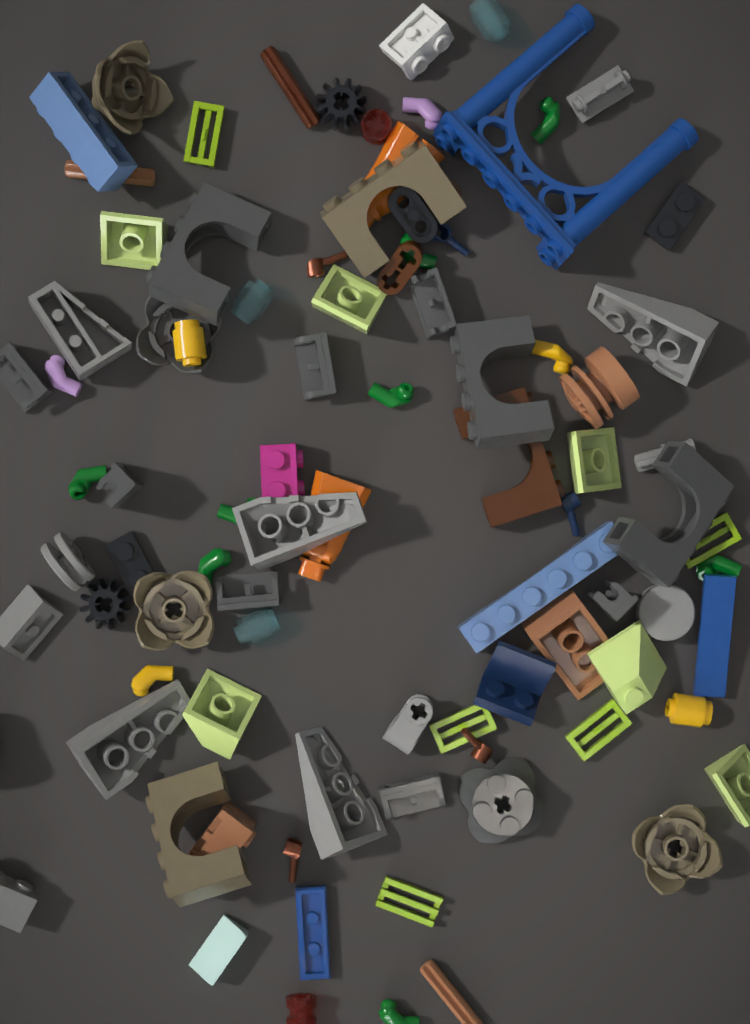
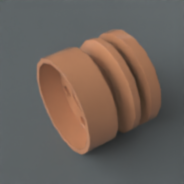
M600 346L585 357L584 361L589 370L587 374L575 365L571 368L576 382L566 373L558 377L568 402L577 414L595 429H599L604 424L598 411L608 420L613 418L614 415L609 406L610 402L624 410L640 398L639 392L629 375L615 357L603 346Z

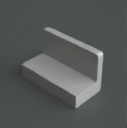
M26 585L0 616L1 647L25 661L64 614L59 608L43 599L32 586Z

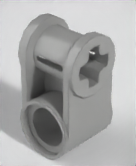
M424 694L411 696L400 713L392 720L382 738L408 755L423 733L422 731L433 715L431 699ZM420 703L425 704L424 711L426 714L419 713L418 716L413 714V704L415 706H419Z

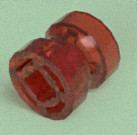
M371 109L363 115L361 133L367 143L381 145L386 142L391 133L392 121L390 116L381 109Z
M293 993L286 996V1007L290 1013L286 1017V1024H317V1017L312 1014L313 1009L316 1007L315 994Z

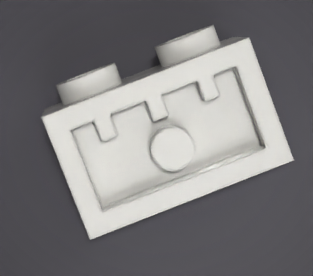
M422 3L379 47L385 55L402 68L408 79L413 80L418 74L424 72L427 66L440 53L449 47L450 43L454 40V36L447 22Z

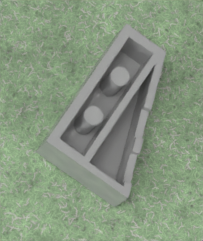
M56 281L28 296L29 305L79 381L132 349L131 341L120 335L102 318L100 319Z
M0 871V925L21 933L38 901L35 890H33V886L28 882L20 879L15 880Z

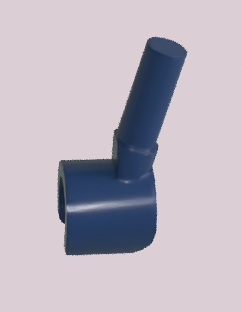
M437 223L441 234L440 236L435 235L432 241L447 243L466 257L470 250L455 240L452 236V230L448 225Z
M570 491L565 494V497L561 498L563 504L561 506L567 513L573 536H578L580 531L576 514L573 510L581 506V502L576 493Z

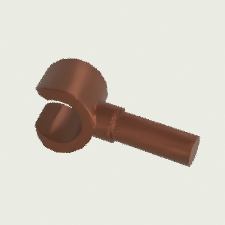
M343 251L330 257L311 259L306 265L307 276L309 278L324 276L323 266L348 258L347 253Z
M463 728L461 730L462 735L474 746L470 755L481 763L486 764L493 750L482 741L476 739L467 728Z
M289 837L283 854L291 857L288 882L295 883L298 859L303 845L301 841Z

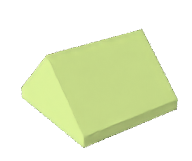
M101 211V264L150 270L153 265L158 266L162 259L160 253L167 239L168 224L164 218Z
M334 264L315 293L311 304L312 307L367 334L387 294L383 293L378 286Z
M614 427L567 433L574 493L579 494L622 488Z
M743 744L707 766L704 770L735 819L744 827L750 826V751Z

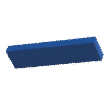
M704 573L693 685L694 696L725 698L737 579L735 575Z

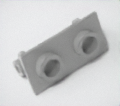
M619 65L567 96L566 99L583 124L634 92V89L629 83L631 81L629 73L626 70L622 71Z

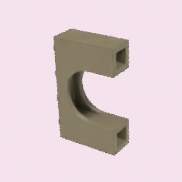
M415 141L407 144L400 150L401 156L392 162L389 159L383 161L374 168L375 174L366 180L363 177L359 178L348 187L350 191L339 198L336 195L323 204L324 210L320 212L322 219L364 278L390 261L387 253L367 224L369 205L378 193L394 186H404L415 190L425 200L441 225L467 207L423 141H420L418 144Z
M218 761L147 784L149 796H146L145 800L150 814H154L155 823L151 824V829L155 841L160 842L161 851L157 852V857L161 869L166 871L167 880L163 881V885L168 899L172 898L181 908L252 885L245 855L238 845L204 856L187 855L181 852L179 848L181 828L190 816L200 810L231 801L226 774Z

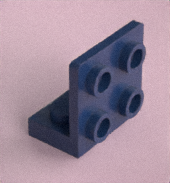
M499 641L480 678L473 704L531 726L536 715L540 697L553 675L557 663L514 645Z

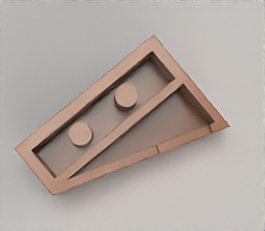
M228 801L187 855L204 856L236 845L239 848L242 846L247 848L257 834L254 831L257 822Z

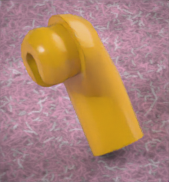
M535 339L536 343L532 354L556 361L553 370L559 374H568L570 366H573L572 357L557 344Z
M145 666L132 679L131 687L133 688V693L140 697L146 696L149 693V688L155 681H173L174 666Z

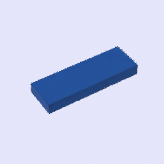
M326 885L296 886L300 980L331 979Z

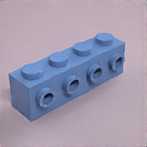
M48 72L29 97L36 106L38 114L46 120L53 130L54 136L62 142L70 153L72 161L80 167L88 178L89 184L97 192L117 191L137 168V163L99 111L93 108L92 102L71 73Z

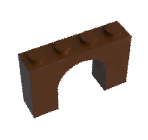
M525 387L493 397L498 401L508 404L535 401L532 392L526 393ZM463 407L453 409L452 412L461 440L469 438L467 431V422L470 421L469 412L464 411ZM542 441L526 443L530 452L531 463L529 471L522 482L508 490L481 498L491 528L563 505L561 498L565 497L560 479L554 480L551 470L556 468L554 458L550 450L545 452Z

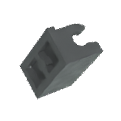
M437 267L428 270L427 273L412 276L407 283L426 338L429 339L455 330L457 323Z
M327 332L296 337L294 344L304 400L337 395Z
M8 342L0 349V381L22 407L23 411L27 413L53 392L15 344Z
M113 462L110 465L112 469L98 482L97 490H101L105 486L106 491L111 490L114 492L105 503L111 509H120L144 485L123 463Z
M278 571L216 576L218 611L281 605Z
M603 580L605 586L610 588V590L605 591V595L593 589H590L585 595L609 618L618 621L639 598L635 594L627 592L620 584Z
M438 772L379 786V793L387 820L446 806Z

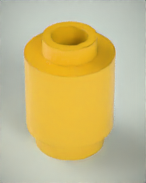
M190 319L175 322V330L172 331L176 361L182 362L184 367L201 365V359L207 358L204 329L200 327L199 320Z
M674 693L672 699L668 698L666 701L665 716L669 717L671 724L702 727V725L708 726L711 722L713 704L711 701H707L705 697Z

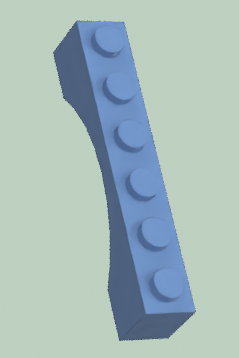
M606 521L537 573L459 624L457 627L476 654L617 556L613 550L603 543V540L614 525L613 522Z

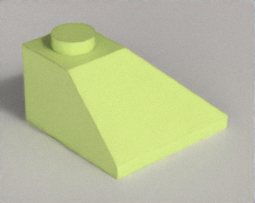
M639 620L587 653L611 695L626 715L653 698L667 669Z
M207 668L182 716L203 747L230 760L262 695Z

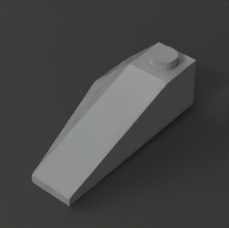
M599 282L594 287L587 307L611 331L621 333L632 343L630 347L637 354L641 351L653 362L652 367L655 370L686 387L708 350L719 324L718 321L692 308Z
M357 492L328 493L312 496L289 495V497L273 498L271 496L259 497L232 508L250 565L261 571L290 560L367 522Z

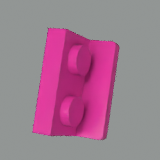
M296 443L260 445L262 497L305 496L304 480H298V468H304L303 449L297 450Z

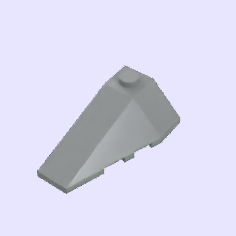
M175 680L91 724L66 741L79 765L104 799H109L134 781L138 776V770L148 758L151 759L154 756L158 745L167 734H171L184 718L182 714L190 698L180 681Z
M317 727L296 733L295 737L309 826L321 860L347 852L388 835L376 804L371 797L367 799L357 785L360 781L356 775L348 773L342 764V755L324 729Z

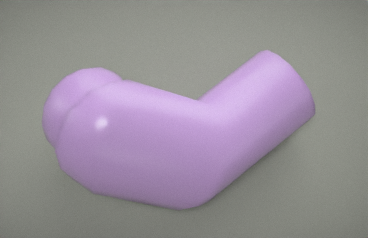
M403 97L402 112L419 113L425 119V127L429 130H435L443 116L442 111L430 99Z
M51 356L45 363V371L51 385L56 389L77 397L83 383L66 376L64 371L65 359L62 356Z

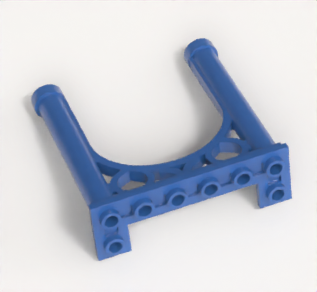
M574 4L568 9L562 20L457 110H453L451 113L447 110L433 133L438 147L444 152H449L452 157L461 149V154L466 162L472 166L475 165L480 170L486 184L499 191L504 197V203L511 211L518 212L525 220L526 228L532 234L538 235L542 239L536 246L539 258L544 264L549 267L552 266L555 270L575 251L574 248L682 151H688L699 140L694 127L685 119L678 118L614 177L602 184L590 187H578L559 182L541 171L530 160L519 142L515 129L514 111L516 101L520 92L530 82L595 28V21L592 15L580 4ZM507 100L504 119L497 116H488ZM487 126H493L505 131V146L493 147L485 139L483 129ZM509 150L512 152L509 157L513 168L512 173L497 158L506 155ZM522 184H530L535 188L540 184L543 188L535 200ZM548 193L563 195L567 208L566 213L556 215L551 212L544 202L545 195ZM593 197L578 212H574L576 207L574 198Z

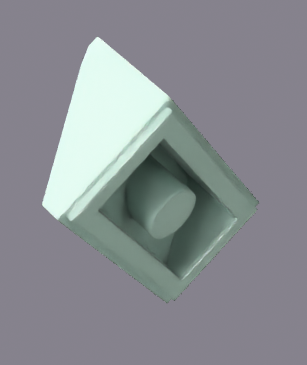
M224 914L191 960L189 966L207 983L213 986L247 938L249 931Z

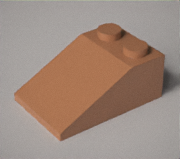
M571 588L520 623L543 656L557 663L556 673L578 701L603 683L587 653L607 641L608 637Z

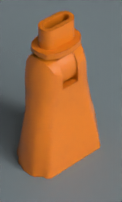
M397 121L365 180L375 174L374 168L387 159L392 162L401 156L400 150L413 141L418 144L421 141L419 135L405 124ZM422 139L437 163L440 164L445 159L444 155ZM398 186L384 189L373 198L367 211V224L369 228L375 220L379 222L381 217L391 212L387 205V198L391 190ZM400 196L397 204L399 205L406 196Z
M319 470L315 471L310 496L357 492L362 508H364L372 489ZM350 531L302 553L299 558L302 563L298 574L321 582L325 570L330 569V565L340 554Z

